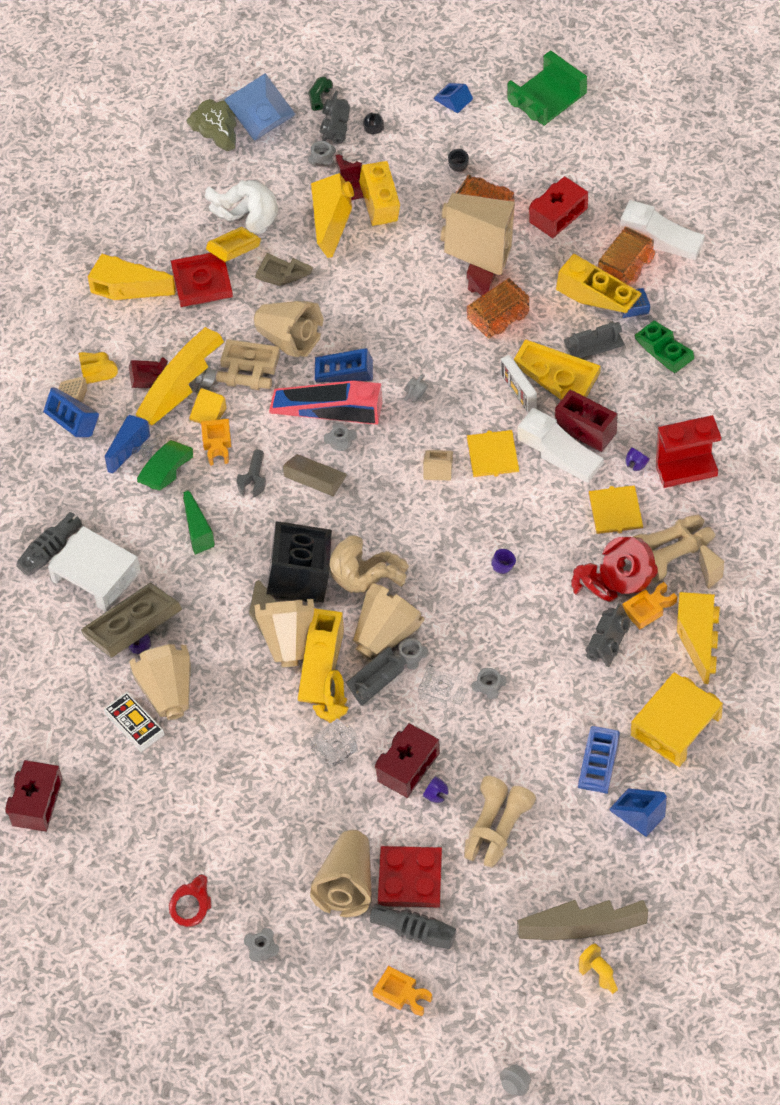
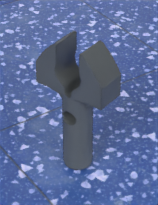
M260 449L253 451L248 473L245 475L238 474L237 487L243 496L246 491L245 487L251 481L254 482L253 497L258 496L265 490L266 478L259 476L264 452Z

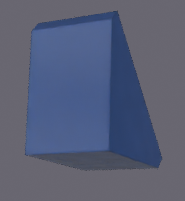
M628 788L609 810L647 837L665 817L667 796L664 792Z

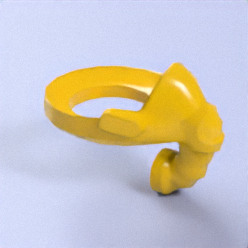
M338 670L329 671L324 682V699L328 711L324 710L325 705H313L316 715L331 724L339 721L349 709V707L345 706L347 698L344 696V681ZM332 678L335 683L334 697L331 696L330 681Z

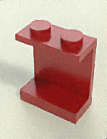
M713 415L658 427L656 469L663 488L718 476V468L712 455L713 442L721 441L722 437Z

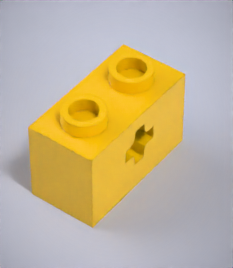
M388 161L362 165L359 183L372 226L398 221L400 202Z

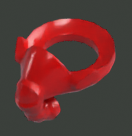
M582 564L574 568L571 587L575 595L585 585L593 594L604 601L613 602L618 597L617 592L612 591L605 585L601 574L597 573L596 564ZM594 585H597L602 590H604L607 595L599 591Z
M205 874L198 875L191 883L181 885L171 897L169 913L173 921L178 925L184 927L196 926L202 922L208 910L212 908L211 897L207 893L208 879ZM186 895L194 896L199 902V911L191 919L181 918L176 911L177 902Z

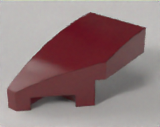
M335 155L338 172L345 182L349 181L352 185L354 196L351 197V200L364 198L359 183L362 163L358 161L351 163L344 160L342 155Z

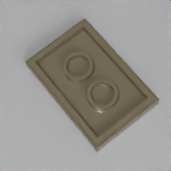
M148 583L83 627L81 632L89 642L112 658L180 612L182 608L177 600L154 584Z

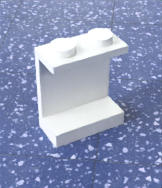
M84 526L69 538L67 545L59 554L53 556L48 566L52 582L57 584L62 577L93 594L97 607L105 612L111 608L141 572L136 555Z

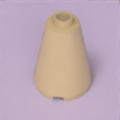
M348 830L339 836L311 883L310 898L324 912L330 914L331 910L342 911L340 917H354L365 913L371 903L370 842L368 837L358 830Z

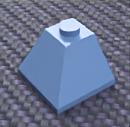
M266 73L224 100L254 141L295 116L292 108Z

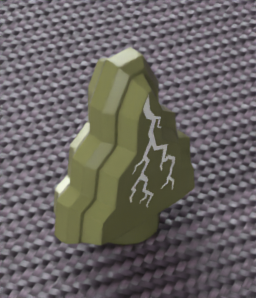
M212 99L203 101L198 106V109L192 112L187 119L189 127L193 131L200 132L204 138H211L216 146L225 151L233 150L236 147V134L234 132V128L237 126L236 116L224 100L219 102Z

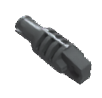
M69 512L55 527H48L28 546L18 559L16 564L18 569L27 576H30L45 566L54 555L58 554L66 546V539L82 526L79 517L77 516L73 520L72 518L75 514Z
M377 903L371 911V923L393 929L400 937L405 936L406 939H414L418 943L422 941L424 945L450 949L455 941L456 928L433 917L428 919V916H420L419 913H412L408 909L401 910L400 912Z

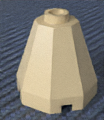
M293 301L264 304L254 314L256 330L275 346L280 347V350L287 355L307 357L320 340L321 333L317 332L318 325L323 326L324 318L318 303Z
M374 583L366 592L353 639L358 645L356 650L369 659L372 656L376 657L387 647L391 649L419 629L425 620L421 616V612L397 594L395 596L391 594L387 596L386 594L389 592V589Z
M313 599L307 600V606H303L302 600L265 603V610H262L261 604L254 605L255 617L274 661L281 662V668L299 666V660L304 659L309 625L314 615Z
M167 644L139 654L141 660L137 663L135 658L131 659L129 662L134 680L160 717H167V720H175L184 716V712L189 709L191 661L187 645H181V650H176L175 644Z

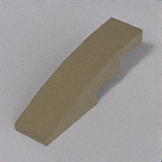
M572 900L517 920V934L519 939L534 940L583 939L612 934L647 924L648 908L644 900L614 910L610 900L580 910L576 900Z

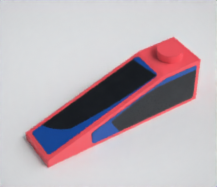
M345 381L274 389L269 413L378 425L383 403L381 383Z

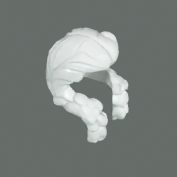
M241 180L237 185L228 190L226 194H219L209 186L205 190V198L211 202L209 209L213 214L227 221L236 220L248 214L246 228L251 233H264L278 215V205L274 194L267 186L256 180ZM242 197H245L234 209H232L231 211L226 210L231 208L233 204L237 203Z

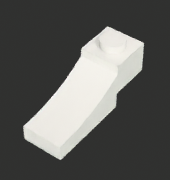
M629 200L620 221V233L644 239L645 246L692 260H696L704 242L705 235L675 224L656 212L654 206Z
M532 408L518 425L519 441L540 451L542 459L587 483L590 482L604 463V458L572 438L557 424L556 419L535 408Z

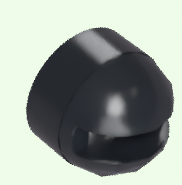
M373 112L367 114L363 121L364 130L369 134L382 132L384 129L382 116L379 113Z
M454 149L448 155V164L453 171H464L469 164V156L463 149Z

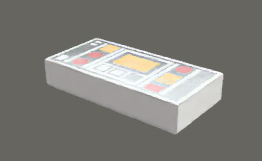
M510 355L501 358V375L527 413L532 408L536 409L537 392Z
M128 692L104 708L105 715L140 752L164 736L163 729Z

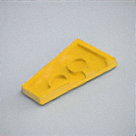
M527 339L524 340L514 358V361L523 373L560 400L570 389L587 397L601 371L600 365Z

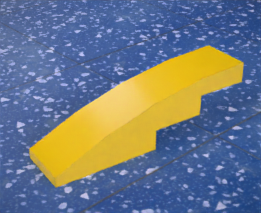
M204 327L164 368L149 389L135 415L138 418L147 420L149 425L153 426L193 393L189 383L208 368L204 359L224 343L221 335Z

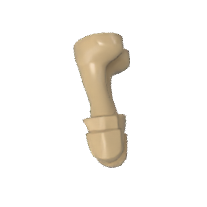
M699 514L678 519L675 525L668 529L651 534L633 536L643 539L653 551L655 563L658 567V573L652 579L654 583L666 577L667 564L679 556L697 552L702 545L707 546L715 538V533L711 527L699 530L704 524V519ZM678 539L679 541L672 545L666 546L662 549L655 550L659 546L668 543L672 540Z
M485 776L480 785V791L485 798L484 807L475 826L469 831V838L465 840L464 857L473 862L482 842L489 843L484 866L493 868L504 855L502 851L508 846L507 840L513 826L522 813L527 812L533 807L536 796L529 789L521 786H513L508 795V787L502 780L493 776ZM508 795L505 811L496 831L490 828Z

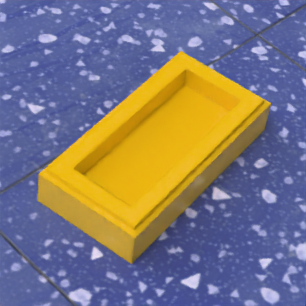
M241 226L208 241L206 250L227 262L259 247L261 238Z

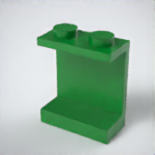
M551 50L543 55V70L520 87L512 80L507 83V99L513 107L523 110L531 120L538 121L543 126L587 93V76Z

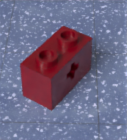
M571 389L555 407L557 424L571 437L600 452H603L617 434L618 413Z
M408 723L403 731L396 733L386 754L382 753L375 764L377 782L408 798L439 756V739Z
M24 760L21 771L18 770L14 777L15 790L13 797H8L5 812L9 816L12 826L47 832L63 781L58 765Z

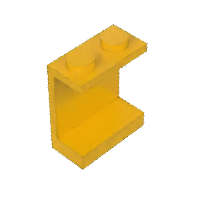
M673 672L631 721V736L680 767L687 759L688 747L712 718L716 721L721 719L723 703L713 693H706L697 687L691 679L681 677Z

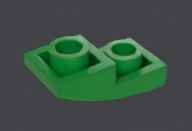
M655 320L634 335L637 342L649 354L673 373H677L695 359L693 350L674 340L673 331Z
M173 440L168 441L146 463L137 477V482L154 490H162L177 479L176 469L193 458V448Z

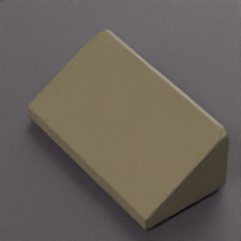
M296 454L283 466L284 477L333 497L347 476L344 472Z

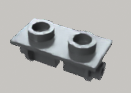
M335 91L331 100L327 99L325 101L322 113L326 117L321 123L319 132L323 134L322 141L330 139L335 144H341L346 139L348 125L346 123L349 118L350 104L346 99H337L338 91Z
M614 321L596 327V330L593 331L589 329L576 334L571 333L570 337L564 339L570 355L580 359L625 346L619 334L622 332L619 322L614 323Z
M618 603L616 609L608 608V610L603 611L596 627L597 633H603V635L593 634L586 647V657L588 659L596 661L597 658H601L607 667H610L614 656L618 654L621 641L630 627L631 621L621 603Z
M387 647L345 683L358 703L363 706L401 674L407 662L402 655L396 657L391 648Z

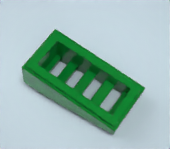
M187 490L183 492V500L192 549L196 555L213 548L215 542L212 529L192 493Z

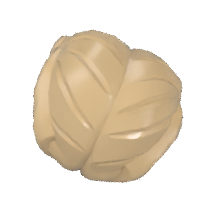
M356 535L348 536L345 540L341 541L331 555V577L340 587L350 593H365L373 583L376 584L381 578L385 577L400 587L405 584L407 579L405 572L408 570L409 565L406 560L400 558L397 554L385 551L375 554L366 561L363 560V540Z

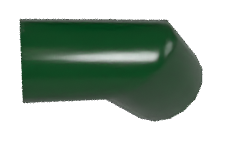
M325 76L317 78L308 91L313 111L323 109L322 93L323 91L328 93L333 88L332 80L327 79Z

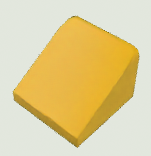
M201 388L189 419L199 424L202 421L220 420L226 410L225 397Z

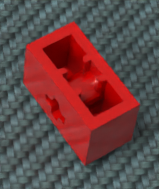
M564 176L557 183L551 184L542 196L535 198L529 206V223L551 238L556 237L588 209V191Z

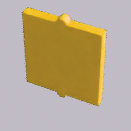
M488 430L487 433L467 435L473 477L488 475L497 477L499 474L519 472L512 430L498 432Z
M635 485L616 488L610 486L608 489L589 491L596 534L609 532L620 534L625 530L643 528Z

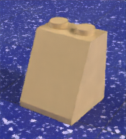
M452 193L448 203L444 202L442 208V218L446 219V226H443L441 231V241L445 242L444 253L494 274L502 275L512 249L515 202Z

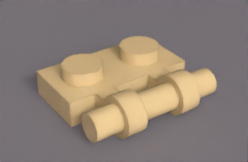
M227 339L220 362L221 367L229 368L228 372L218 371L216 381L226 383L227 386L236 387L237 384L250 386V389L260 390V388L271 389L272 379L264 378L263 373L275 374L280 357V347ZM244 370L251 371L253 373L251 376L239 374V371Z

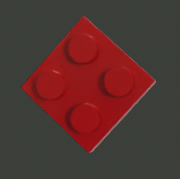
M206 253L170 260L180 307L233 297L226 262L214 254Z
M381 846L378 904L385 907L440 908L442 847Z

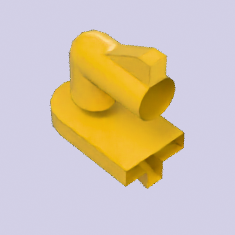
M106 352L78 353L86 384L109 380L117 375L118 367L115 362L110 361Z
M596 943L591 944L583 951L579 958V972L584 975L593 968L599 974L600 987L608 989L614 994L618 991V988L613 979V969L601 957V948Z

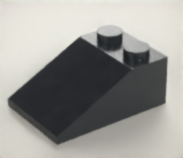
M276 521L266 594L274 595L278 598L302 599L305 602L308 599H313L314 602L324 603L330 572L332 530Z

